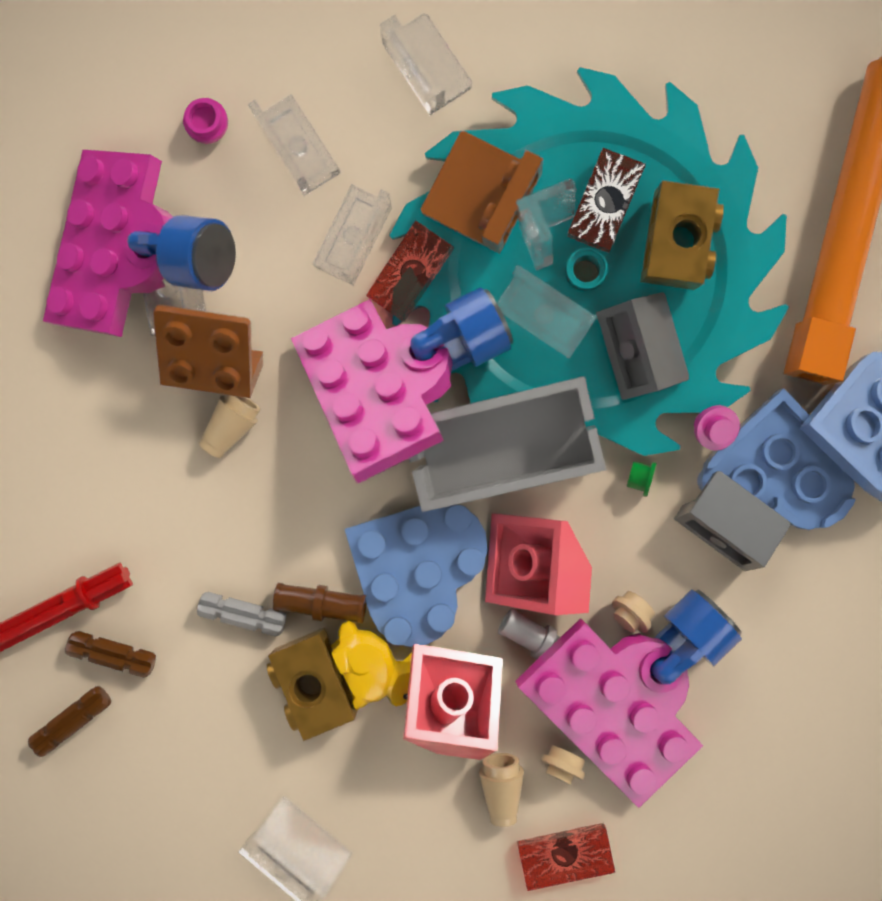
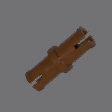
M280 582L276 585L273 596L274 611L312 615V620L321 622L324 617L355 621L361 624L364 622L367 607L366 595L329 591L326 585H318L316 589L285 585Z

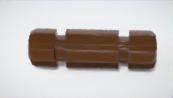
M81 631L71 633L65 647V653L70 657L80 660L83 657H88V662L122 672L124 669H129V674L142 678L151 674L156 662L154 652L143 649L133 651V646L102 637L94 640L93 635Z
M95 686L80 697V700L71 704L49 721L46 726L30 736L28 739L29 747L35 755L44 757L91 721L93 716L95 717L110 706L112 702L110 696L104 688Z

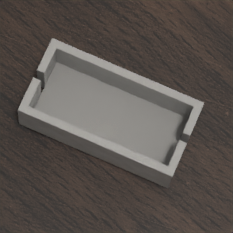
M584 376L430 413L444 441L409 458V462L418 461L424 456L426 458V465L419 466L412 471L422 512L606 470L597 428L595 425L586 427L584 420L594 419Z

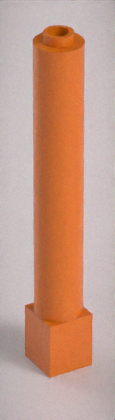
M882 56L878 60L870 62L866 69L803 321L795 325L783 373L784 375L822 385H829L844 380L856 328L850 327L882 201Z

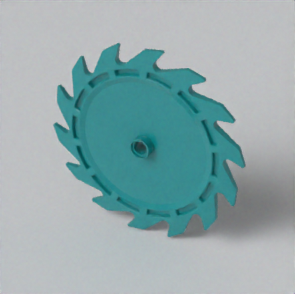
M579 67L577 74L591 98V101L585 106H576L528 85L492 93L493 101L515 115L517 119L515 124L510 128L466 130V132L519 159H522L526 150L542 157V175L500 254L424 216L421 212V207L429 192L408 202L404 206L389 236L392 240L414 234L417 230L418 232L427 233L429 229L428 246H425L426 248L424 249V253L428 250L426 257L431 251H434L433 248L437 247L441 241L440 238H442V245H440L437 255L434 253V256L429 258L431 260L430 264L434 260L436 261L438 257L440 258L442 254H447L449 257L443 262L440 261L437 265H432L436 269L433 270L436 271L434 273L436 275L432 276L431 282L424 291L420 280L410 266L394 288L392 324L395 326L400 325L403 319L407 318L415 309L425 307L430 312L429 327L439 318L447 315L445 304L479 287H482L483 290L487 289L494 297L508 324L513 344H511V350L477 367L472 362H469L451 371V374L458 373L464 377L470 403L584 376L594 419L584 420L586 427L595 425L599 436L643 456L680 450V444L657 429L656 420L658 416L663 413H701L703 410L716 405L729 407L751 391L749 386L720 382L716 377V370L722 363L771 340L789 308L787 304L762 312H755L749 306L750 296L785 252L787 215L781 214L760 234H754L749 231L747 219L758 173V165L745 135L738 136L728 163L718 165L711 159L698 105L671 82L665 84L667 114L662 119H654L644 110L615 75ZM453 131L425 152L426 159L445 162L461 131ZM606 152L612 157L610 160L612 164L609 169L611 178L613 165L617 164L615 160L621 154L624 155L623 160L616 167L617 171L614 172L617 176L620 170H623L619 180L623 179L624 174L626 175L637 163L639 165L645 163L642 170L636 171V174H642L638 177L639 181L636 182V186H630L634 187L631 190L633 194L630 196V201L623 214V218L619 219V224L618 220L612 221L615 226L614 232L616 233L614 241L613 238L611 239V235H609L611 231L609 230L611 218L609 222L606 219L603 223L605 226L603 229L606 231L602 234L601 241L594 243L596 242L595 238L599 236L598 232L601 230L600 224L602 219L597 226V221H595L592 228L588 230V233L581 235L580 229L584 231L591 220L596 219L594 212L590 213L588 218L581 221L580 225L572 227L573 224L578 223L580 218L587 214L585 212L590 211L588 210L589 208L586 211L579 209L582 208L583 203H589L585 201V198L592 195H584L585 190L589 191L588 184L593 186L594 182H596L595 175L602 182V175H598L596 163L605 174L604 165L607 167L608 163ZM631 173V177L629 178V180L628 178L624 179L622 184L629 183L627 181L632 180L635 177V174L632 175ZM662 181L719 189L717 204H723L724 212L718 233L712 232L710 250L716 251L715 267L711 279H705L704 284L695 290L640 282L654 191ZM676 227L673 229V239L677 245L683 248H691L693 246L694 238L687 228ZM581 261L592 262L598 270V277L591 282L580 281L574 275L573 267ZM663 292L669 305L689 379L659 391L622 400L596 312L632 299Z

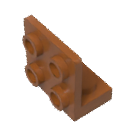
M461 131L421 207V212L424 216L500 254L542 175L543 158L526 150L522 159H519L466 131Z
M164 305L156 306L153 311L160 385L251 398L263 367V351L251 349L250 319Z

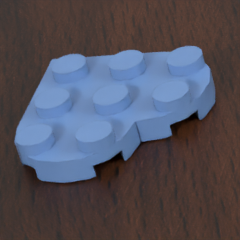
M876 351L861 357L845 372L844 380L837 382L799 428L864 491L881 502L882 351Z
M785 388L777 390L740 425L739 434L730 446L722 450L712 451L704 462L702 471L697 478L698 487L702 491L712 474L721 471L787 519L791 526L807 530L827 528L842 520L852 508L856 499L852 498L855 488L854 480L799 428L809 417V414Z
M458 504L422 512L421 506L344 529L364 595H366L370 616L378 631L385 636L389 643L413 647L414 644L427 645L442 637L453 626L458 607L456 589L472 581L482 571L488 551L486 532L478 517L465 506Z

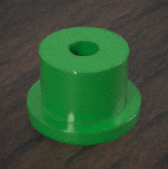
M634 461L626 487L643 491V496L647 497L657 463L652 462V465L649 466Z

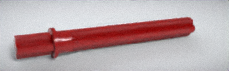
M120 562L90 578L81 576L76 579L74 586L0 622V652L87 608L90 610L99 608L101 601L133 585L129 577L131 573L128 568L123 567Z

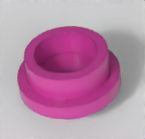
M199 98L187 106L183 115V125L193 140L203 144H210L220 140L225 135L228 128V116L223 106L216 100Z
M721 405L703 410L694 421V434L697 441L706 449L713 451L722 450L730 446L737 438L740 430V421L736 413L728 407Z

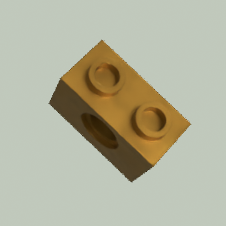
M662 181L654 191L640 282L695 290L704 284L705 279H711L716 262V251L710 250L712 232L718 233L724 212L723 204H717L718 188ZM684 227L692 233L694 243L691 248H683L675 243L673 239L674 228Z
M325 627L275 648L268 655L270 662L266 665L271 683L276 689L282 688L288 703L284 705L287 722L293 731L299 730L303 741L355 720L358 712L352 703L353 698L343 674H340L332 657V644ZM303 675L316 677L320 681L321 692L313 695L305 693L299 685V678Z

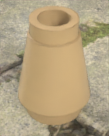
M232 395L220 396L203 434V438L199 442L200 447L210 455L222 458L225 452L258 422L256 416L260 412L259 406L250 398Z
M491 754L483 759V767L479 770L490 822L497 827H509L517 822L524 769L519 765V758L513 754Z

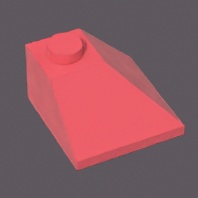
M492 513L485 602L551 615L589 613L592 566L568 521Z
M414 644L412 647L403 739L436 754L482 760L496 752L502 658Z

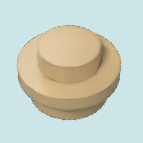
M627 591L623 597L616 596L612 601V606L615 609L613 617L627 631L634 633L638 630L646 633L652 627L651 620L655 616V612L636 593Z
M552 745L548 755L543 754L541 761L549 765L546 774L571 785L574 777L580 780L584 779L585 773L582 772L585 764L584 759Z

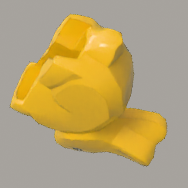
M351 621L342 623L338 630L339 638L331 645L333 650L332 657L352 692V703L355 709H361L368 703L378 702L386 696L395 707L405 704L408 697L412 652L405 660L396 661L387 642L383 638L369 630H358L355 623Z

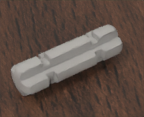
M211 592L202 594L197 607V614L200 617L211 620L218 617L222 623L252 631L260 628L262 629L261 633L275 637L283 632L286 622V613L283 611H274L272 608L264 611L263 606L230 597L223 600L222 595Z

